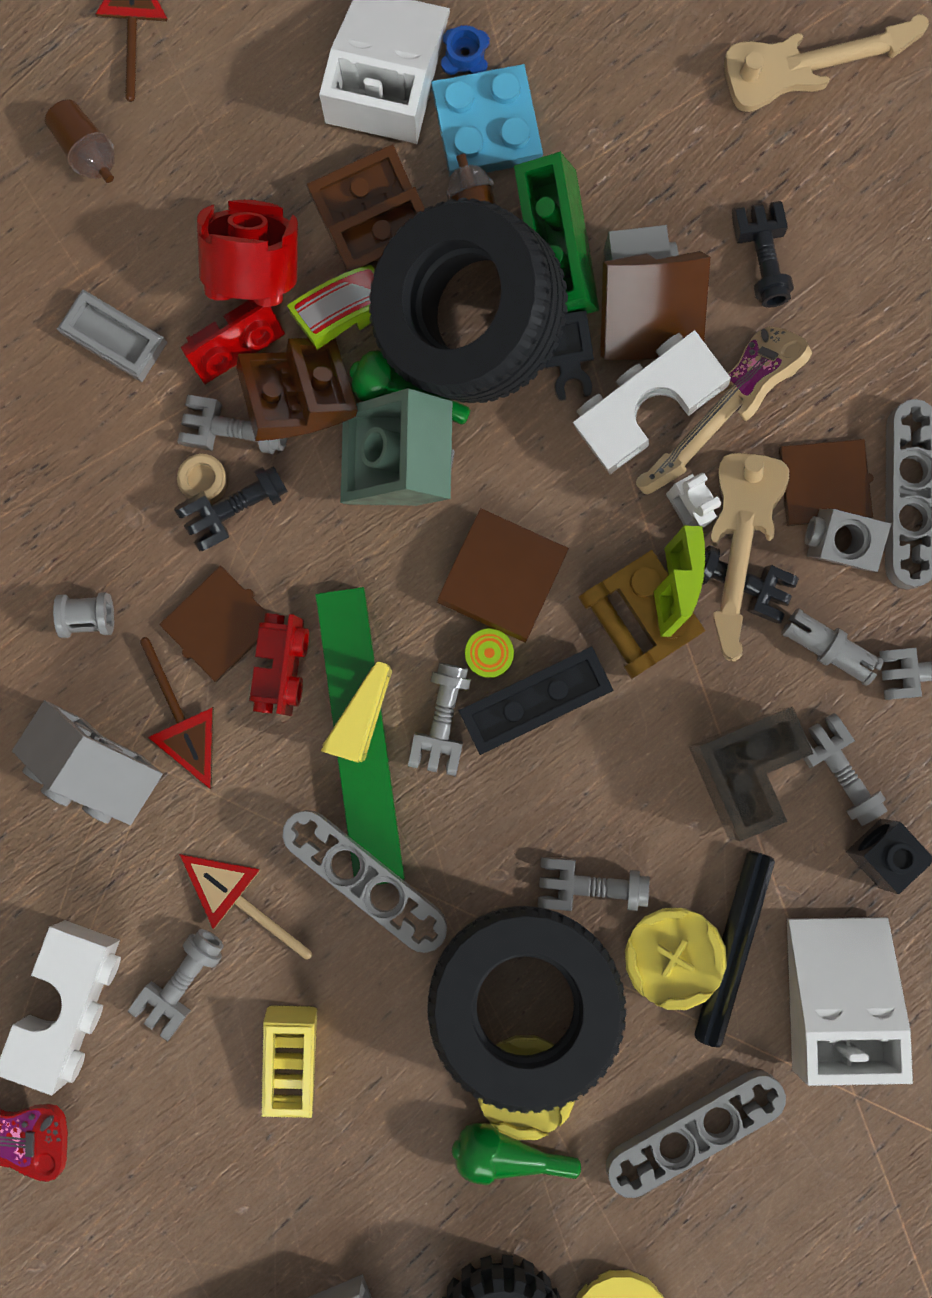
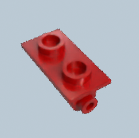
M247 300L223 316L228 325L221 330L214 321L194 335L185 337L188 342L180 348L204 384L236 366L238 354L256 353L285 335L271 307L261 306L253 300Z
M265 613L264 622H259L255 657L273 659L272 669L254 667L249 696V701L254 702L253 712L272 714L273 706L276 704V714L292 716L293 706L298 707L300 705L303 693L302 677H297L299 658H304L308 651L309 630L308 628H303L304 620L293 614H289L288 625L284 624V615Z

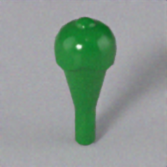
M380 350L367 352L360 361L354 362L350 368L352 391L361 402L409 388L453 401V422L463 425L469 417L470 408L468 406L424 391L404 380L387 363V359H384Z
M487 1123L467 1125L461 1131L451 1149L459 1175L475 1184L489 1185L494 1179L535 1174L576 1179L581 1172V1162L578 1158L542 1152L500 1133L493 1125Z

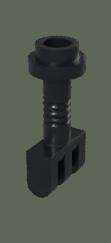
M782 201L770 203V220L766 218L763 204L752 205V223H748L744 206L735 207L732 210V221L737 244L754 241L762 279L754 285L755 298L762 302L763 307L767 308L787 303L791 299L790 293L794 289L793 280L790 275L781 274L773 238L784 237L788 228Z
M274 466L267 470L263 467L255 470L254 472L259 480L241 489V492L237 491L236 494L228 496V499L224 498L212 505L205 492L202 491L174 508L179 518L189 516L196 511L199 512V516L191 519L184 525L189 535L196 534L208 527L209 532L194 541L199 551L209 549L229 538L228 531L222 522L243 511L244 508L247 509L248 506H253L269 497L273 505L282 501L280 496L288 491Z
M710 545L705 548V569L702 584L705 585L710 578L725 583L728 564L719 560L720 549ZM773 565L765 566L760 578L747 573L744 592L753 596L747 611L771 622L781 624L785 614L778 609L768 606L771 600L788 606L792 596L775 588L776 584L779 583L786 587L796 588L799 578Z

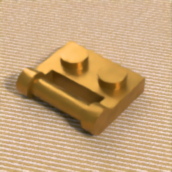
M653 550L642 555L578 597L585 609L591 607L627 662L624 668L631 679L705 632L704 627L693 612L691 617L670 637H661L654 590L664 581L668 573ZM618 591L654 647L643 653L608 600L607 596L613 592Z

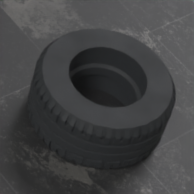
M461 198L457 201L455 199L447 200L446 203L442 201L434 207L425 208L423 212L420 211L413 219L411 218L405 222V225L401 226L396 235L390 239L374 271V279L371 283V292L369 294V301L371 302L369 313L371 314L370 322L371 326H373L372 331L376 338V344L381 349L384 359H387V363L395 369L399 376L417 388L447 399L463 403H487L488 400L492 402L498 400L499 397L504 398L509 396L510 393L514 394L520 389V386L525 387L528 385L529 380H534L538 375V371H542L546 367L545 363L547 360L550 361L553 356V349L556 350L559 345L557 342L559 338H562L563 334L561 329L566 323L567 305L565 303L568 301V294L565 290L567 285L566 281L563 280V269L560 268L561 264L558 258L555 257L553 249L528 224L508 210L489 201ZM491 260L498 269L501 282V298L497 313L490 326L479 338L463 347L450 349L444 343L438 327L437 315L441 295L451 278L461 269L478 261Z
M513 906L491 911L476 918V920L470 922L459 931L446 946L437 962L430 982L427 1009L432 1043L440 1061L444 1064V1068L452 1075L455 1082H459L462 1089L470 1092L477 1100L479 1098L482 1099L483 1103L487 1105H493L500 1110L505 1108L508 1112L520 1111V1113L528 1114V1111L540 1113L542 1110L552 1111L557 1106L560 1108L564 1107L566 1103L578 1100V1096L581 1094L584 1096L591 1087H595L599 1083L597 1080L600 1077L603 1078L607 1073L608 1067H611L613 1064L614 1055H618L619 1045L624 1037L622 1031L625 1030V1017L627 1013L624 986L620 980L621 976L616 969L613 958L610 957L609 952L597 937L573 919L558 912L534 906ZM516 957H535L555 966L566 978L573 996V1015L564 1036L550 1049L532 1055L512 1054L496 1046L484 1033L477 1015V998L481 985L487 975L499 964Z

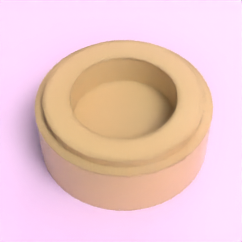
M195 454L188 457L180 465L177 473V483L181 492L188 499L204 491L212 504L225 494L228 487V474L224 466L215 457L208 454Z

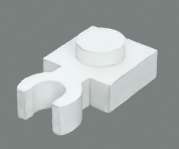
M700 473L695 477L693 474L675 483L666 493L683 525L703 526L704 528L717 517L714 510L721 506V501L718 496L714 498L705 485V481L708 479L705 473Z

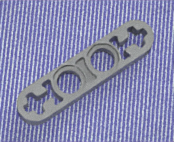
M918 399L907 400L891 412L886 424L885 522L891 523V527L885 544V570L890 582L896 587L905 590L923 586L932 579V406ZM912 413L913 421L921 422L922 427L913 432L912 447L901 450L900 446H904L911 441L910 426L902 425L901 420ZM922 445L923 448L914 447V446ZM910 458L920 463L923 469V477L919 483H909L902 478L899 468L903 459ZM904 506H913L922 514L923 523L918 531H908L901 525L899 514ZM921 539L922 544L912 548V562L920 564L921 571L913 574L912 578H910L909 571L901 569L900 565L902 561L910 557V544L900 546V541L910 542Z
M305 810L292 815L286 821L282 837L289 851L405 945L417 952L427 953L436 950L443 943L446 937L447 922L440 909L327 818L316 811ZM311 820L315 822L318 827L315 829L314 834L325 844L329 841L330 835L339 840V843L326 852L322 863L314 858V855L321 851L319 847L312 842H307L301 846L295 841L299 836V832L294 828L297 822L302 825L309 823ZM347 850L355 853L358 857L360 870L355 877L342 879L333 872L331 866L332 859L337 852ZM381 882L393 884L398 889L400 895L398 904L393 909L387 911L376 908L371 901L372 888ZM408 898L413 899L417 903V905L411 908L410 912L418 919L425 920L430 915L436 920L433 929L437 936L433 939L427 935L422 937L421 940L416 939L413 936L416 927L406 917H404L401 926L392 921V919L402 913Z
M764 1070L746 1072L620 1144L610 1152L606 1160V1172L612 1188L616 1193L626 1198L642 1196L770 1123L782 1114L785 1107L786 1095L783 1087L771 1074ZM760 1084L765 1090L772 1088L766 1095L769 1102L766 1106L761 1107L756 1101H753L742 1107L748 1115L743 1120H741L737 1109L729 1101L736 1096L737 1100L743 1105L755 1097L752 1088ZM716 1107L724 1108L730 1114L728 1128L718 1134L706 1131L703 1125L706 1113ZM672 1132L684 1135L687 1140L685 1152L675 1159L663 1156L659 1150L662 1138ZM650 1146L653 1157L660 1167L653 1171L650 1161H647L637 1168L639 1177L636 1180L630 1182L626 1175L618 1178L622 1173L620 1164L629 1159L633 1166L639 1165L647 1160L646 1154L642 1149Z

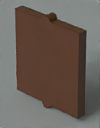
M865 439L790 445L779 448L780 460L789 468V482L784 492L787 526L809 524L813 516H818L819 509H836L873 518L870 483L874 480V477L868 473Z
M220 565L159 625L183 649V657L187 659L192 658L214 682H217L257 643L259 622H264L265 613L267 612L254 599V591L251 589L245 590Z

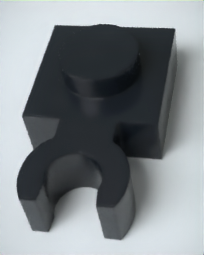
M586 310L565 314L566 323L561 329L563 331L562 338H559L557 342L559 343L557 349H553L551 360H547L545 363V369L559 367L560 376L555 383V394L559 401L566 400L564 386L571 379L581 383L584 397L590 396L592 393L591 379L586 372L581 370L580 364L594 360Z

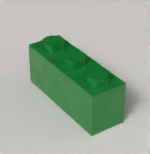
M561 151L514 165L523 222L534 229L549 244V247L553 249L555 257L558 258L561 264L560 268L563 269V280L566 281L567 285L565 292L568 294V301L565 303L567 305V314L586 310L587 314L600 311L575 168Z

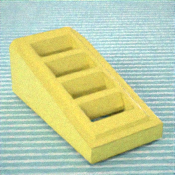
M377 661L375 666L372 667L323 743L321 752L354 762L365 761L392 674L391 667L388 664Z
M267 1007L263 1022L262 1117L312 1118L317 1008ZM276 1048H303V1053H276ZM275 1069L303 1070V1074H275ZM274 1088L302 1089V1096L274 1095Z

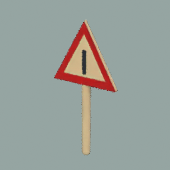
M179 854L213 930L235 904L306 960L312 957V952L241 896L260 872V869Z

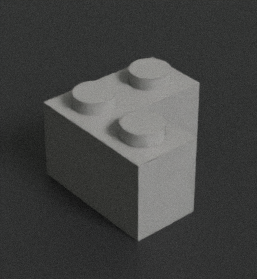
M46 700L43 701L12 750L25 765L22 772L34 781L44 785L41 792L45 796L64 806H68L71 800L84 805L82 807L83 811L104 823H109L111 818H114L131 826L163 775L142 755L103 737L85 719Z

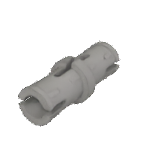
M799 608L788 619L793 623H790V625L785 624L781 635L792 639L817 654V661L825 666L832 663L861 681L865 686L869 685L877 676V674L870 670H881L884 660L879 656L876 657L848 640V634L843 630L837 628L833 631L805 614Z

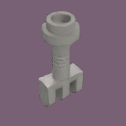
M194 395L187 396L185 406L203 412L202 416L183 414L181 424L199 430L198 435L180 432L177 440L178 444L213 451L216 435L255 441L251 422L221 417L222 404L217 399ZM288 438L255 442H258L261 452L273 454L276 450H284Z
M917 648L880 651V658L884 662L901 661V669L882 671V680L903 679L904 687L884 690L885 700L922 697L920 682L932 681V662L918 663Z
M439 663L438 671L432 672L431 682L440 684L436 700L437 706H435L436 710L433 716L434 720L432 721L430 735L415 732L408 767L418 769L422 758L421 751L427 750L431 751L427 771L437 772L440 755L446 754L450 755L446 765V775L456 776L463 742L451 740L449 735L459 689H469L471 679L466 678L467 668Z
M832 713L825 718L828 728L834 735L832 738H829L822 726L816 723L808 730L817 747L813 749L809 741L801 733L792 738V742L809 768L814 767L823 760L825 761L831 772L838 778V782H841L840 785L843 786V790L854 804L846 812L852 820L857 818L861 826H864L888 811L883 804L886 798L881 791L871 795L861 779L858 778V775L855 774V770H852V766L849 765L850 763L841 749L855 740L841 719L835 713Z
M541 857L540 867L547 870L559 869L560 876L559 878H539L540 888L559 890L558 898L552 896L538 897V907L572 911L573 895H591L592 897L596 895V897L601 896L602 898L606 896L611 899L628 900L627 910L637 911L638 906L648 907L650 877L640 876V871L630 870L629 880L591 878L590 876L575 875L576 859Z
M204 929L198 930L196 935H189L183 943L187 956L174 973V976L171 977V980L167 982L163 989L152 981L148 983L131 1005L128 1013L136 1018L144 1011L147 1003L152 1005L154 1009L145 1020L144 1025L152 1030L163 1015L168 1017L170 1021L164 1026L160 1037L168 1042L191 1011L179 1002L180 998L203 966L213 968L219 963L222 958L220 951L224 947L222 941Z

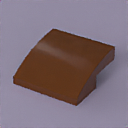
M393 144L306 184L314 205L348 272L379 260L385 246L396 235L399 228L403 227L409 219H413L417 213L425 210L416 188L411 186Z
M701 251L655 259L646 253L603 262L600 356L605 360L656 359L659 357L656 353L657 349L668 339L678 333L685 338L694 330L704 342L711 257Z
M288 338L286 352L238 354L236 368L255 441L276 440L309 434L356 417L358 409L336 338L318 350L309 338Z
M480 508L441 590L437 603L526 643L569 548Z

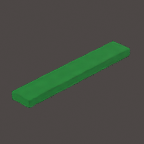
M364 587L316 594L333 728L372 667L375 666ZM381 707L365 761L354 762L337 756L347 832L350 838L405 881ZM350 851L353 876L355 877L360 870V862L355 853ZM381 882L376 885L387 884L389 882Z

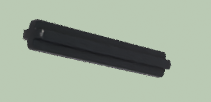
M749 851L746 854L722 937L726 947L727 968L720 987L703 1003L694 1033L697 1041L711 1047H720L724 1041L775 864L774 858L756 851Z

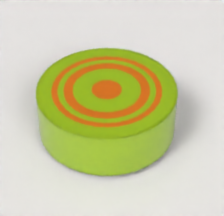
M487 628L477 631L470 637L465 647V660L468 667L473 673L483 678L501 676L509 669L514 658V648L511 640L506 634L497 629Z

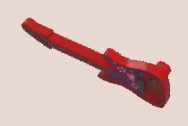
M49 1103L34 1105L17 1112L0 1109V1166L12 1168L24 1176L43 1182L55 1180L61 1175L67 1161L68 1130L64 1112L57 1105Z

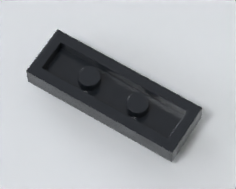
M591 646L458 711L479 755H482L614 690Z

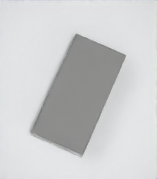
M83 289L57 328L65 337L140 382H143L167 344V341L161 335Z

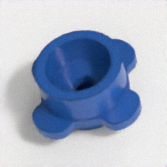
M468 25L447 30L443 35V43L446 45V56L441 60L443 71L449 75H454L457 72H470L474 74L487 71L488 63L484 59V54L490 42L488 34ZM469 50L470 53L464 56L461 54V51Z

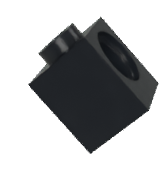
M880 819L846 851L878 888L898 895L932 864V855L900 821Z

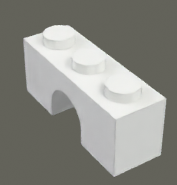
M695 330L685 338L678 333L668 339L657 349L656 353L659 357L644 369L640 364L633 366L617 379L616 383L619 385V388L604 399L601 394L595 395L577 410L580 417L573 424L609 474H612L649 446V439L636 422L637 411L645 400L658 395L671 397L680 404L689 416L728 387L731 377Z
M66 920L49 926L31 976L51 983L58 990L62 1001L61 1013L57 1021H46L28 1015L12 1025L0 1057V1077L51 1096L67 1082L73 1083L85 1059V1053L79 1051L86 1033L91 1034L94 1031L103 1010V1005L97 1003L103 985L109 986L120 964L121 957L115 955L120 940Z

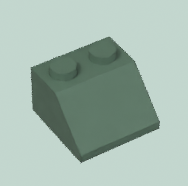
M407 388L356 403L358 409L356 417L343 422L340 503L348 505L418 506L451 499L453 401Z

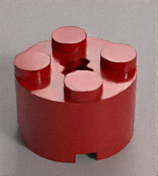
M257 200L228 201V210L215 213L213 204L199 212L197 216L199 278L204 285L205 295L210 299L219 301L230 298L253 300L256 304L266 307L281 304L283 302V294L290 291L297 283V218L292 214L290 220L283 217L282 207Z

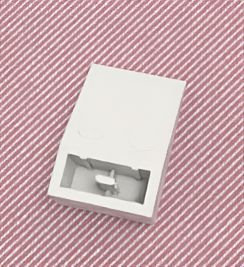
M352 0L331 47L319 93L325 123L417 144L450 8L416 0Z
M887 917L787 919L792 1071L808 1086L913 1084L911 1032L889 919Z

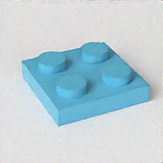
M525 64L432 81V93L450 180L462 178L456 158L460 154H466L471 176L514 168V165L543 157Z

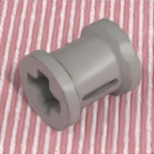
M100 592L97 597L69 599L67 594L56 595L53 605V618L58 637L69 638L72 633L99 631L102 635H112L114 631V606L110 593Z

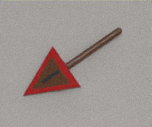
M103 0L95 13L96 17L127 19L125 98L128 102H133L135 100L137 19L168 21L158 0Z
M143 637L140 640V644L177 723L148 738L209 789H212L214 707L185 719L149 638Z

